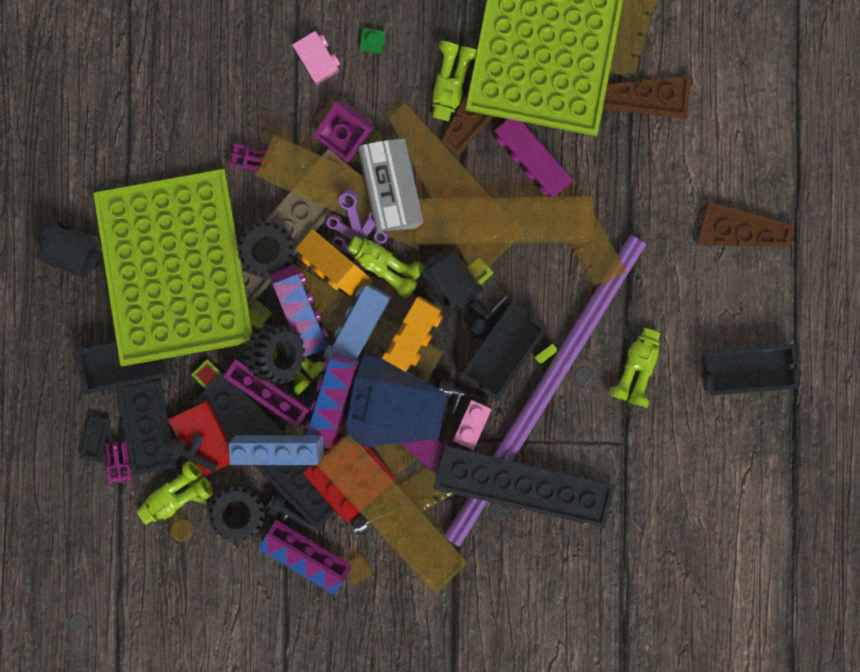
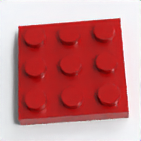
M347 433L331 449L324 453V457L318 465H310L302 472L345 523H348L396 479L369 447L347 443Z

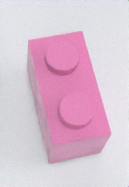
M316 31L294 43L293 47L315 84L318 85L338 73L339 69L337 66L340 63L335 54L332 53L330 55L325 48L329 45L322 34L318 36Z
M470 400L453 441L474 450L492 409Z

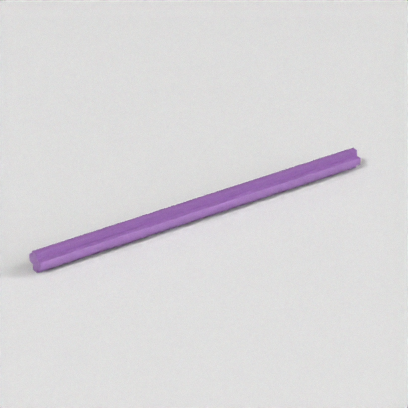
M633 235L628 237L495 452V457L513 461L643 251L646 243ZM468 497L445 533L444 538L460 547L487 501Z

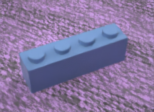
M367 284L365 288L361 286L355 296L358 301L354 307H349L344 316L347 319L344 327L340 325L334 335L337 338L333 346H328L323 356L326 359H330L334 353L358 360L392 296L370 284Z
M236 435L229 442L230 465H318L324 457L323 436Z

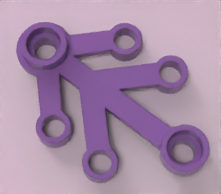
M346 190L339 197V204L343 209L347 210L352 229L342 223L340 216L337 214L329 216L327 226L343 234H338L332 240L333 247L341 249L351 257H354V254L347 250L349 244L346 243V237L352 239L354 236H357L363 240L367 238L375 223L371 210L369 219L363 228L361 227L356 208L358 196L354 191ZM346 196H351L353 200H348ZM331 219H335L337 224H333ZM388 231L376 232L373 242L379 245L385 243L389 237ZM382 233L385 238H380L378 234ZM336 240H341L343 244H338ZM354 259L355 265L360 270L368 271L364 267H362L356 259Z

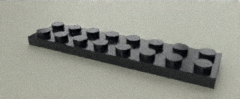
M225 372L192 403L194 406H197L207 400L209 401L229 441L236 435H286L243 390L224 378ZM254 465L316 529H319L335 513V510L303 475L302 472L310 465Z
M443 445L433 489L605 528L615 485Z

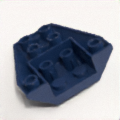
M364 355L355 377L347 419V443L373 447L438 439L447 394L382 358Z

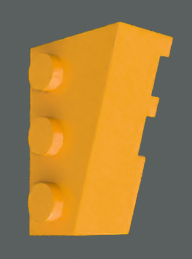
M313 229L295 249L301 254L299 258L309 267L313 264L315 266L313 269L315 273L321 278L327 276L329 278L327 281L329 285L335 290L341 288L355 301L358 300L355 296L361 286L365 288L367 284L371 285L373 282L370 277Z
M420 296L417 297L382 359L405 372L411 365L416 366L421 357V354L418 353L422 345L425 347L428 345L432 338V335L429 334L432 327L437 328L443 318L440 314L442 309Z

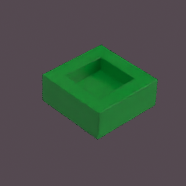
M363 28L360 51L382 55L385 31Z

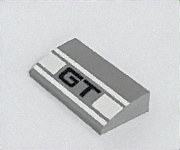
M405 139L380 141L359 146L358 150L376 232L417 229L424 221Z

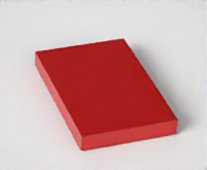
M208 400L168 419L177 438L187 441L184 448L189 449L195 435L199 434L204 439L196 454L218 464L216 470L230 464L229 440ZM196 464L202 472L199 478L212 473V471Z

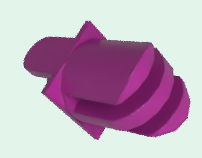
M232 143L233 152L229 155L231 156V161L228 162V166L268 174V169L248 164L253 162L270 166L271 161L253 157L250 154L254 153L272 157L273 152ZM240 149L246 150L245 156L239 155ZM238 158L244 159L243 165L237 164Z
M126 440L122 441L124 463H122L119 442H113L115 464H113L110 443H105L108 466L106 469L109 484H113L116 481L123 483V480L132 482V471ZM121 467H127V473L122 474ZM112 468H117L118 475H112Z

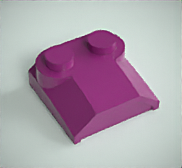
M338 100L313 137L325 144L348 164L358 151V147L370 136L374 127L370 120L351 105Z

